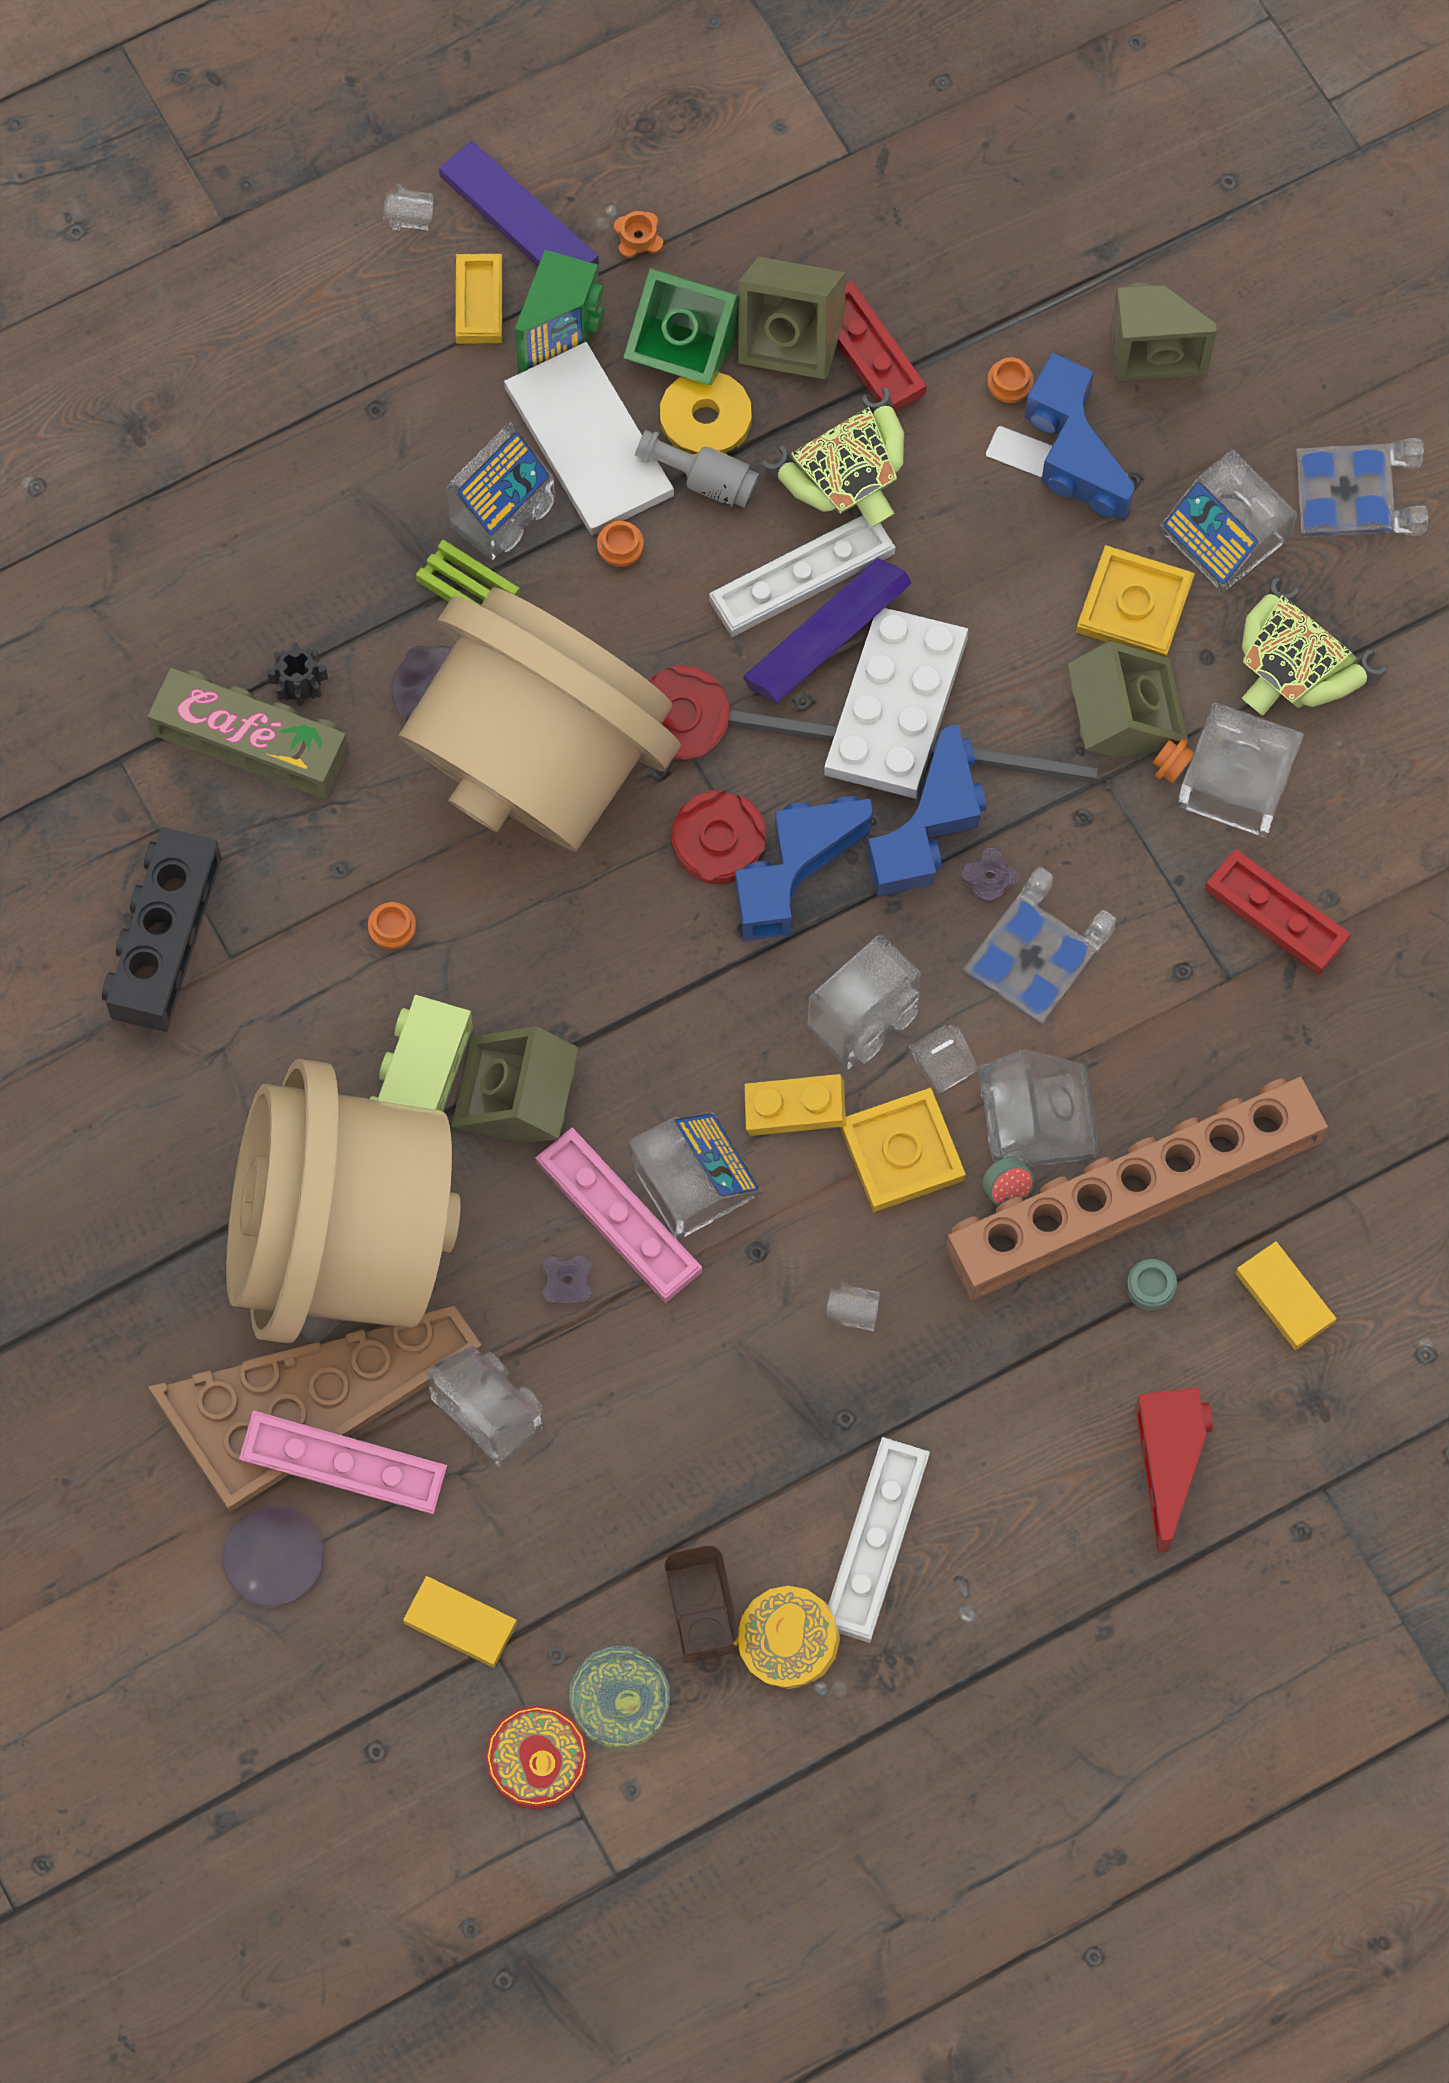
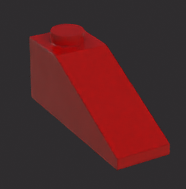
M1199 1387L1139 1394L1135 1406L1158 1553L1168 1552L1204 1445L1206 1433L1213 1431L1209 1402L1201 1403Z

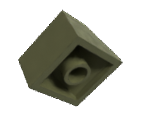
M758 256L739 280L738 364L825 380L829 375L845 314L846 272Z
M1133 283L1124 288H1117L1110 328L1116 382L1208 375L1217 332L1216 323L1165 285L1150 286L1147 283Z
M1108 641L1067 663L1071 679V693L1076 702L1080 721V735L1086 750L1119 758L1161 751L1169 740L1176 745L1182 738L1188 741L1170 658Z
M538 1026L471 1037L451 1127L462 1132L522 1143L559 1139L561 1127L565 1119L564 1113L575 1073L574 1067L579 1047Z

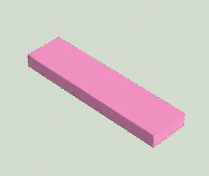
M573 1127L535 1158L536 1164L665 1304L702 1273V1266Z
M254 1410L250 1417L238 1459L429 1514H434L447 1465Z

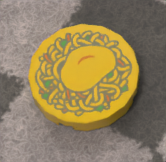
M789 1585L769 1589L755 1598L741 1617L738 1637L740 1656L749 1671L768 1685L785 1689L807 1685L811 1681L814 1682L825 1675L836 1659L840 1642L836 1619L828 1604L807 1589Z

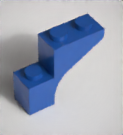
M1052 352L1027 396L1025 418L1030 420L1036 428L1046 433L1055 432L1059 434L1044 460L1041 482L1047 484L1050 490L1062 497L1072 496L1089 504L1096 513L1102 516H1115L1125 521L1131 508L1134 484L1091 428L1084 414L1083 407L1091 394L1094 372Z
M959 725L946 727L940 732L921 800L913 817L896 831L868 839L866 855L877 897L933 885L936 875L935 869L942 868L936 840L928 841V838L975 829L978 827L981 812L986 811V800L981 783L973 784L969 768L975 766L973 747L969 738L962 739Z
M846 796L833 800L831 804L811 806L809 803L799 802L787 805L783 810L775 811V836L780 865H772L769 862H754L746 865L744 869L735 870V890L743 941L791 935L792 917L790 903L796 889L808 877L868 836L871 829V799L859 800L857 797Z

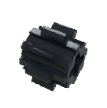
M294 643L291 646V650L286 652L282 650L281 652L274 653L276 663H274V669L268 670L267 674L269 683L277 684L276 694L278 700L285 699L288 701L293 699L296 700L298 706H302L304 700L310 697L314 699L315 697L320 698L322 696L320 690L321 681L328 679L326 666L318 665L320 659L317 649L311 651L307 648L305 651L299 649V645Z

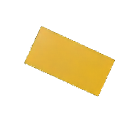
M456 254V344L502 343V254Z
M1277 1241L1236 1269L1235 1274L1295 1351L1335 1323L1337 1318Z
M428 1576L425 1577L403 1619L405 1625L492 1668H495L517 1625L516 1619Z

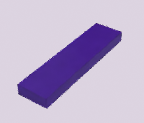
M470 141L439 168L440 177L537 266H539L544 250L599 264V257L475 142Z
M875 559L743 676L748 688L775 703L779 702L910 586L911 581L906 571L882 559Z

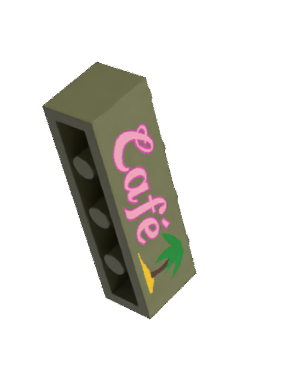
M170 667L147 716L151 733L155 737L326 801L349 753L346 733L335 723L325 719H317L315 722L299 716L298 712L292 707L283 703L275 702L270 705L256 700L250 692L237 686H230L227 689L213 684L207 676L194 670H186L184 673Z

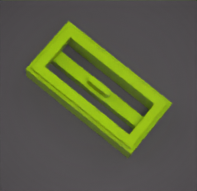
M442 540L437 546L438 551L435 555L431 554L426 560L427 565L425 568H420L415 574L416 582L448 602L453 596H458L476 603L435 577L436 571L482 600H485L490 590L446 563L445 560L450 561L490 588H499L518 597L520 596L519 587L445 540Z

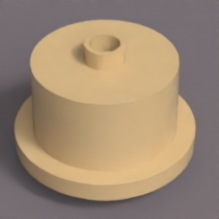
M495 587L490 590L481 606L458 596H453L436 623L456 643L398 735L400 740L413 751L459 783L448 800L456 808L494 832L499 831L509 815L543 837L573 852H577L637 762L659 771H665L681 747L678 739L662 725L673 704L658 688L620 659L564 622L524 599Z
M296 1059L291 1064L282 1086L262 1084L259 1087L249 1111L237 1162L229 1217L226 1257V1281L229 1302L235 1307L250 1308L252 1327L257 1339L292 1343L298 1337L307 1316L414 1328L418 1325L426 1311L433 1291L441 1253H450L453 1250L460 1221V1196L458 1193L450 1192L452 1142L449 1120L445 1112L338 1094L336 1074L332 1065L304 1059Z

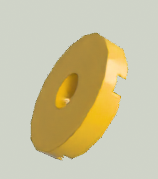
M720 372L712 385L682 376L679 377L666 389L660 403V428L664 436L666 435L673 447L689 454H697L704 446L727 454L728 451L733 450L736 446L738 448L746 440L751 428V401L744 387L731 376ZM708 407L715 410L719 416L714 422L703 424L695 420L693 414L700 408Z

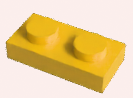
M841 1074L745 1084L746 1131L750 1136L846 1127L843 1077Z

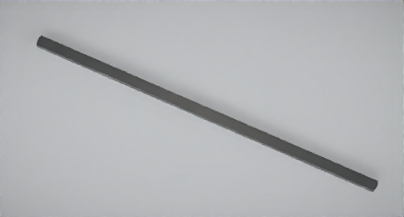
M730 710L729 726L833 742L837 730L836 726ZM934 742L930 755L931 758H933L937 742ZM973 748L975 765L1089 783H1097L1098 768Z

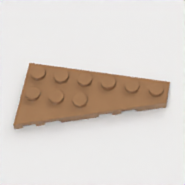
M451 1306L424 1313L421 1321L414 1328L390 1325L368 1332L360 1330L346 1334L345 1338L323 1344L319 1342L243 1361L242 1365L213 1373L209 1370L194 1374L191 1379L168 1385L164 1382L149 1386L148 1388L230 1513L290 1475L238 1460L253 1410L349 1437L483 1350L481 1343L457 1308Z

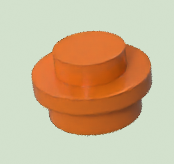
M1014 357L1004 358L991 367L987 378V386L992 396L1004 403H1017L1024 400L1029 395L1034 383V376L1029 366L1022 360Z
M618 520L611 522L598 535V553L606 563L612 566H629L635 563L643 553V535L635 525L627 521Z
M1184 738L1177 745L1169 740L1152 763L1159 767L1154 775L1157 779L1160 780L1164 777L1170 783H1173L1195 753L1186 747L1188 741Z
M388 902L381 904L369 916V935L375 944L384 949L394 950L402 948L410 943L415 936V916L407 906L401 903Z

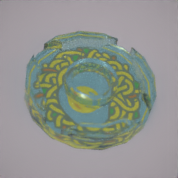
M610 1646L592 1653L578 1668L570 1683L569 1706L577 1727L589 1740L607 1748L629 1749L647 1742L662 1728L670 1708V1686L663 1668L650 1656L643 1654V1651L631 1646Z

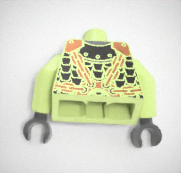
M886 387L881 388L884 399L879 403L869 402L867 395L864 394L862 396L865 407L863 411L792 452L791 455L784 446L779 445L777 449L783 455L782 460L777 464L771 465L764 458L762 460L763 466L774 479L780 480L795 498L822 512L835 509L841 514L857 505L870 528L891 517L895 513L881 490L897 480L896 472L903 465L904 431L894 411L889 390Z
M1277 577L1273 579L1269 594L1264 596L1251 610L1245 621L1242 650L1245 654L1243 663L1260 676L1242 697L1246 703L1263 716L1280 695H1283L1298 709L1303 705L1315 707L1343 698L1364 684L1375 685L1381 680L1388 668L1387 665L1379 670L1371 669L1368 666V663L1376 654L1375 651L1367 650L1359 662L1353 664L1357 657L1295 606L1299 589L1295 587L1290 594H1282L1279 590L1283 579Z

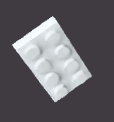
M884 608L873 618L824 766L825 776L917 799L967 643L968 628Z

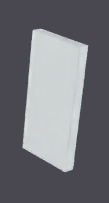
M587 342L504 381L505 390L591 536L599 533L611 522L624 521L674 496V488L658 461L649 458L648 462L645 463L642 462L643 459L635 456L642 434Z

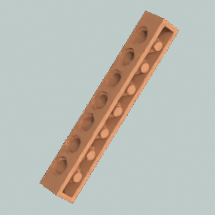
M1300 1076L1289 1082H1286L1285 1078L1274 1080L1259 1090L1260 1095L1245 1102L1241 1098L1232 1099L1218 1107L1215 1111L1216 1115L1199 1121L1197 1117L1185 1120L1172 1129L1173 1134L1158 1141H1155L1154 1137L1145 1138L1132 1145L1128 1149L1129 1154L1113 1161L1110 1157L1098 1159L1089 1164L1084 1169L1085 1173L1069 1181L1066 1177L1056 1178L1040 1188L1041 1193L1026 1200H1023L1021 1196L1014 1197L1000 1204L995 1210L996 1213L979 1221L977 1216H973L957 1223L952 1227V1233L947 1236L945 1250L971 1301L1322 1143L1328 1126L1302 1077ZM1261 1117L1269 1118L1276 1123L1278 1130L1269 1133L1263 1132L1255 1126L1254 1120ZM1216 1137L1227 1138L1232 1142L1235 1149L1229 1152L1217 1151L1212 1147L1210 1140ZM1171 1157H1181L1188 1161L1191 1168L1185 1172H1176L1167 1165L1166 1160ZM1129 1176L1139 1177L1145 1182L1147 1188L1140 1192H1133L1123 1185L1122 1180ZM1084 1196H1093L1102 1203L1103 1208L1096 1212H1089L1080 1207L1078 1200ZM1040 1216H1049L1057 1221L1059 1227L1054 1231L1044 1232L1039 1230L1033 1221ZM995 1236H1006L1013 1241L1015 1247L1007 1252H999L991 1247L989 1240Z

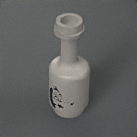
M644 431L635 452V456L643 459L642 462L647 463L649 458H653L686 473V485L690 490L731 508L734 504L743 508L746 507L759 476V473L749 469L750 464L707 446L702 447L697 454H689L659 441L660 433Z

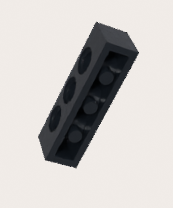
M161 827L157 842L150 841L144 858V869L148 870L143 886L137 884L131 897L130 912L134 913L130 928H123L118 937L116 956L120 957L116 972H109L107 974L102 989V1000L106 1001L111 1019L158 1031H168L222 859L217 840ZM178 878L185 881L184 885L175 891H167L162 888L164 883L170 879ZM157 922L171 924L170 929L164 934L154 935L148 932L149 928ZM150 965L158 968L157 972L150 978L140 979L134 976L135 972L142 966Z

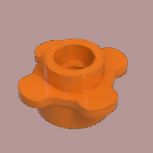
M634 211L625 217H619L614 222V231L619 234L621 241L619 253L623 257L633 258L637 253L647 251L656 254L662 250L663 239L657 234L658 217L651 212ZM642 233L643 236L641 238H636L634 234Z

